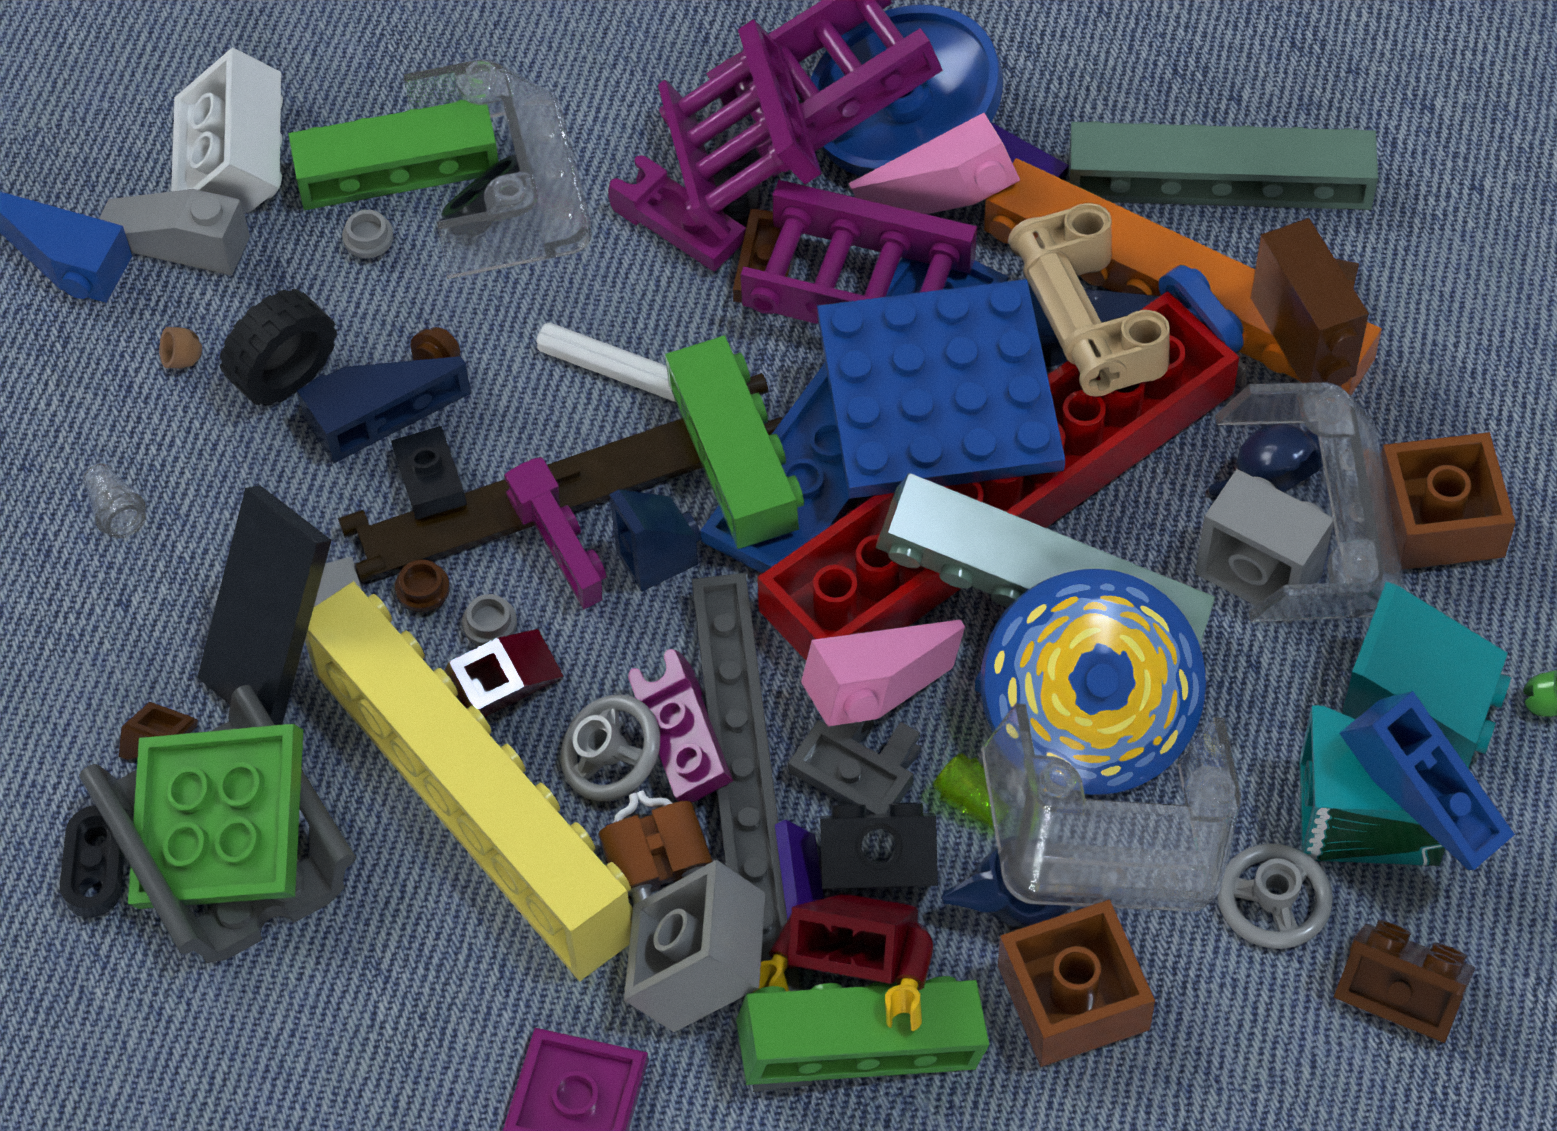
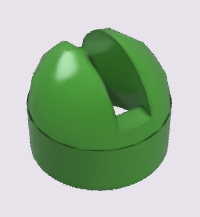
M1557 670L1540 673L1531 677L1523 689L1524 694L1530 696L1524 701L1526 708L1537 716H1557Z

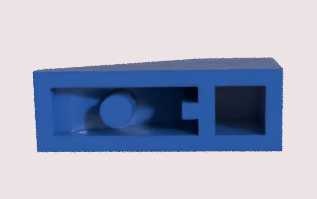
M0 192V234L60 290L78 299L91 298L107 303L133 257L124 227L112 222Z
M1414 691L1380 699L1339 733L1371 779L1466 869L1475 870L1515 835Z

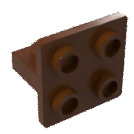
M1378 920L1375 927L1365 923L1352 941L1349 949L1351 953L1333 998L1445 1043L1475 967L1465 963L1467 955L1453 947L1434 942L1430 949L1410 941L1411 933L1396 924Z

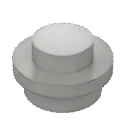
M360 210L352 214L342 232L343 243L347 251L360 258H373L385 253L392 245L394 239L390 222L382 214L374 210Z
M485 594L478 596L468 605L462 617V625L466 637L472 643L482 646L496 638L514 634L517 628V617L514 608L509 602L500 596Z

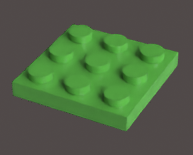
M295 724L139 738L133 824L173 894L185 906L295 897L303 750L302 728ZM130 866L128 904L138 909L154 908Z

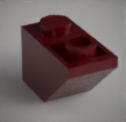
M539 629L496 638L449 661L444 670L458 691L456 696L466 709L472 705L475 706L484 717L564 677Z

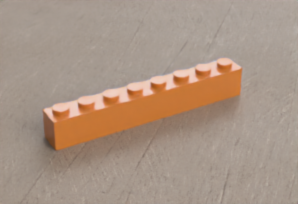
M1017 158L1014 160L1013 166L1020 181L986 198L984 231L1009 244L1008 238L1013 228L1026 219L1046 216L1084 203L1098 204L1106 208L1112 219L1111 261L1104 269L1098 272L1079 275L1083 280L1094 286H1102L1112 292L1161 296L1158 283L1163 275L1178 265L1197 269L1206 277L1211 292L1224 308L1232 311L1241 321L1244 332L1242 335L1243 347L1239 352L1262 362L1274 372L1285 373L1300 380L1251 300L1255 269ZM1034 232L1033 235L1036 239V237H1038V234ZM1367 322L1356 376L1351 377L1341 386L1335 388L1324 387L1315 391L1323 395H1331L1347 403L1375 360L1382 328Z

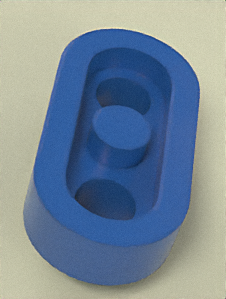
M1178 265L1159 279L1158 284L1161 295L1168 291L1233 352L1236 353L1243 347L1242 335L1244 330L1241 321L1232 311L1224 308L1211 292L1208 280L1199 270L1191 269L1185 265Z

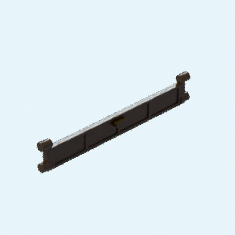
M762 373L751 376L750 383L746 384L751 395L755 393L763 395L769 392L766 379ZM781 416L768 420V423L764 424L768 435H771L783 420ZM683 418L547 464L559 486L560 508L568 505L572 512L610 500L609 494L617 490L637 491L703 468ZM505 479L464 493L467 501L465 506L417 520L413 511L369 525L364 510L338 518L344 538L358 534L366 555V560L355 563L361 583L374 579L377 581L400 573L403 567L412 561L420 559L434 561L533 527L535 524L531 521L523 525L507 497L506 491L510 488Z

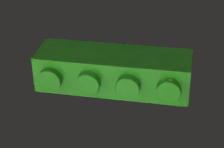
M486 97L459 100L444 105L410 109L395 114L361 118L356 121L324 127H312L307 130L288 133L297 184L304 210L476 179L499 161Z
M724 335L665 354L669 387L737 549L799 530L797 508L804 506L802 490L796 476L787 477L782 465L786 464V457L783 446L776 433L772 435L767 433L764 424L768 423L766 408L760 394L755 393L751 395L746 385L750 383V374L742 353L733 355Z
M940 976L927 980L924 988L919 990L921 995L922 1024L915 1031H911L909 1013L896 1015L892 1020L891 1028L886 1024L885 994L889 989L897 986L896 982L889 984L876 981L866 987L843 988L838 983H824L810 990L786 991L782 987L770 986L746 994L736 1018L746 1085L976 1070L990 1045L977 981H956L954 977Z

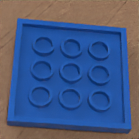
M1027 279L817 305V319L849 499L895 493L896 488L909 473L941 486H951L1064 471L1065 455Z

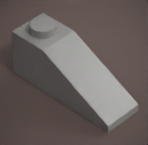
M196 189L108 199L99 217L101 220L124 227L131 253L231 276L250 238L241 199Z

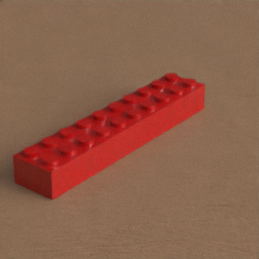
M1167 291L1141 309L1156 311L1163 315L1169 323V367L1162 377L1154 381L1141 382L1117 389L1104 396L1094 397L1083 392L1079 383L1080 372L1076 364L1066 361L1048 374L1065 455L1064 471L943 487L1047 528L1234 394L1240 357ZM1099 375L1098 377H1096V380L1098 381L1101 380ZM894 493L874 495L757 577L759 612L805 660H807L812 640L908 627L961 589L942 581L939 577L940 573L922 566L909 568L899 565L888 557L887 552L875 548Z

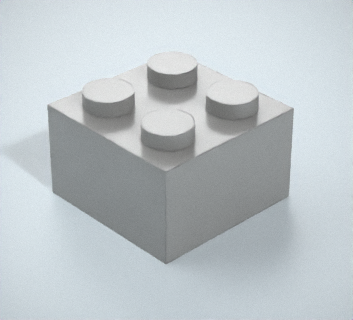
M1236 469L1204 516L1195 574L1291 623L1322 577L1335 518L1324 513L1320 507L1311 502L1300 501L1276 489L1272 483L1264 478L1252 477Z
M715 860L633 905L624 1001L669 1030L676 1032L746 996V994L759 989L765 892L720 861Z

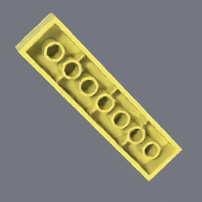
M354 581L313 608L305 643L314 674L580 982L630 944L633 908L628 899V892L631 891V886L627 878L613 862L607 865L603 864L593 852L595 851V845L589 834L579 823L574 822L569 825L558 813L560 811L558 801L543 783L540 782L534 786L524 774L526 772L525 766L515 750L508 744L500 747L489 735L492 731L483 714L473 705L467 709L456 697L458 691L445 671L441 668L433 671L423 660L425 658L424 652L414 636L407 630L401 634L390 623L392 621L391 614L382 600L376 594L367 597Z

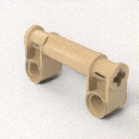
M1093 203L1079 204L1064 211L1026 219L1013 228L1008 238L1009 246L1013 253L1021 256L1024 262L1023 272L1025 278L1038 299L1063 349L1066 359L1072 364H1076L1080 372L1079 383L1084 393L1094 397L1104 396L1117 389L1141 382L1154 381L1167 372L1170 347L1168 320L1156 311L1141 310L1133 312L1128 316L1101 323L1077 277L1085 273L1098 272L1104 269L1111 261L1112 219L1106 208ZM1034 232L1038 234V237H1036V239L1033 235ZM1098 375L1101 378L1100 381L1096 380V377H1098Z

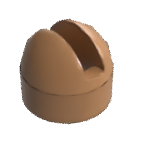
M166 327L161 334L159 345L161 363L165 368L183 369L193 366L202 355V344L199 342L196 333L183 327Z

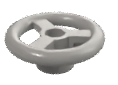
M621 694L599 698L583 708L570 723L561 747V767L564 777L571 788L580 796L599 802L620 799L637 789L651 773L659 754L660 730L653 712L639 699ZM619 711L627 712L639 721L644 738L642 750L628 745L625 738L620 734ZM577 753L582 756L579 763L577 761ZM621 761L634 766L624 778L611 784L598 785L588 781L605 764L613 765Z
M1260 844L1241 851L1230 860L1222 871L1217 888L1218 904L1227 924L1243 939L1265 948L1285 949L1309 941L1325 926L1332 910V889L1322 867L1303 851L1283 844ZM1265 861L1259 866L1255 879L1246 880L1239 878L1250 866ZM1308 877L1315 891V906L1310 917L1298 926L1291 908L1299 896L1302 881ZM1268 888H1279L1284 894H1273ZM1235 897L1258 902L1264 910L1272 913L1278 931L1265 930L1249 922L1238 909Z

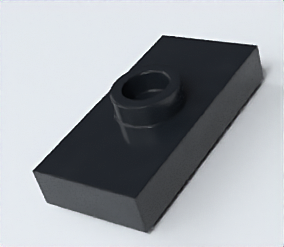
M442 426L391 440L416 520L467 505L464 490Z

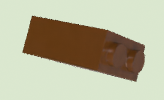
M1310 218L1261 234L1251 300L1307 393L1324 387L1335 388L1341 386L1351 377L1356 376L1369 316L1367 309Z

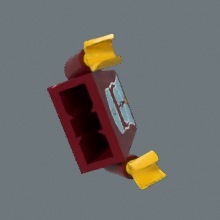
M837 895L795 905L792 907L791 915L768 953L771 960L761 962L759 989L778 986L789 991L784 972L786 968H794V966L889 984L896 982L897 986L892 987L885 994L886 1024L891 1028L892 1020L896 1015L909 1013L911 1031H915L922 1024L921 995L919 990L924 988L934 950L933 940L926 928L921 923H917L918 909L912 905L854 895Z

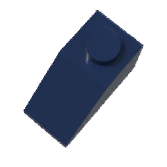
M617 490L609 494L616 553L641 592L698 565L697 542L702 539L699 527L688 511L680 512L670 496L627 490Z

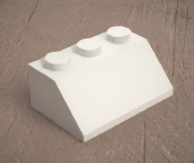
M232 47L174 97L171 191L196 189L241 199L244 213H250L263 201L272 198L277 193L282 181V174L280 172V147L282 144L280 116L283 97L281 95L280 71Z

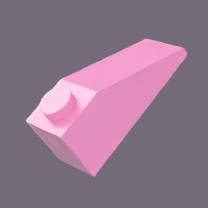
M982 113L848 184L855 198L930 214L977 204L1019 182L1020 179L1002 140L985 113Z
M960 619L812 640L801 683L828 727L879 719L953 668L965 625Z

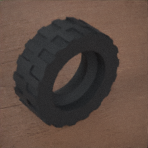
M298 289L278 291L275 295L263 298L256 306L253 305L247 311V314L233 326L234 329L227 336L224 342V349L220 353V359L222 360L220 369L224 376L254 404L260 405L261 403L264 406H269L275 402L280 403L287 400V397L295 394L298 389L308 382H311L317 376L316 374L321 367H324L330 352L333 351L335 346L334 339L337 337V330L334 326L336 324L304 292L301 293Z

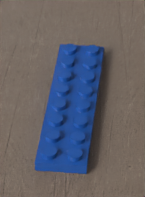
M902 258L898 263L886 297L920 293L930 264ZM974 261L970 274L953 269L950 270L943 290L1009 281V276ZM825 363L772 433L778 435L783 446L786 464L782 465L786 476L795 475L802 490L804 506L797 508L799 530L737 549L720 506L717 507L700 530L701 542L760 573H764L843 518L858 499H849Z

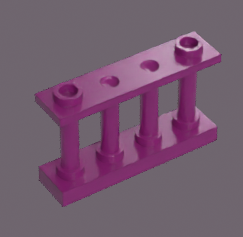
M821 0L769 33V36L782 48L795 92L802 101L800 108L814 151L943 71L930 40L921 28L904 38L883 9L892 4L891 0ZM866 20L887 49L866 63L861 64L841 35ZM825 47L845 76L819 91L799 62ZM739 53L707 72L708 78L711 79L739 60ZM752 75L719 97L724 106L750 89L749 83L753 81ZM760 106L750 113L755 122L759 121L758 115L763 112L762 107ZM771 138L756 147L760 157L769 153L768 147L773 144ZM779 170L778 172L773 174V178L783 171Z
M752 19L738 29L744 49L739 53L740 59L685 97H682L666 79L658 84L663 103L659 111L663 120L670 128L689 200L685 202L686 209L699 227L703 228L707 225L721 240L730 235L722 208L779 170L785 173L791 170L804 184L822 174L782 48L755 19ZM752 75L753 81L749 83L750 89L698 124L695 113ZM760 106L762 107L763 112L758 115V122L707 155L704 144ZM771 138L773 144L768 147L769 153L716 188L714 175Z
M779 179L772 195L774 227L782 229L765 271L743 267L740 274L742 306L753 308L763 314L775 313L818 324L817 305L886 297L900 258L930 264L920 292L943 290L950 270L953 269L970 274L976 258L977 226ZM802 234L831 240L815 283L785 277ZM851 246L880 252L864 296L835 289Z

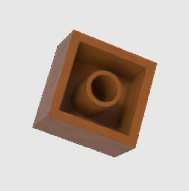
M1490 432L1383 445L1375 483L1398 570L1505 558L1516 521Z
M1110 899L1000 935L998 968L1040 1067L1150 1030L1155 999Z

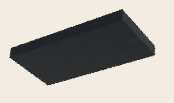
M261 485L247 487L244 491L197 678L229 705L231 703V696L237 688L243 685H250L275 725H282L332 540Z

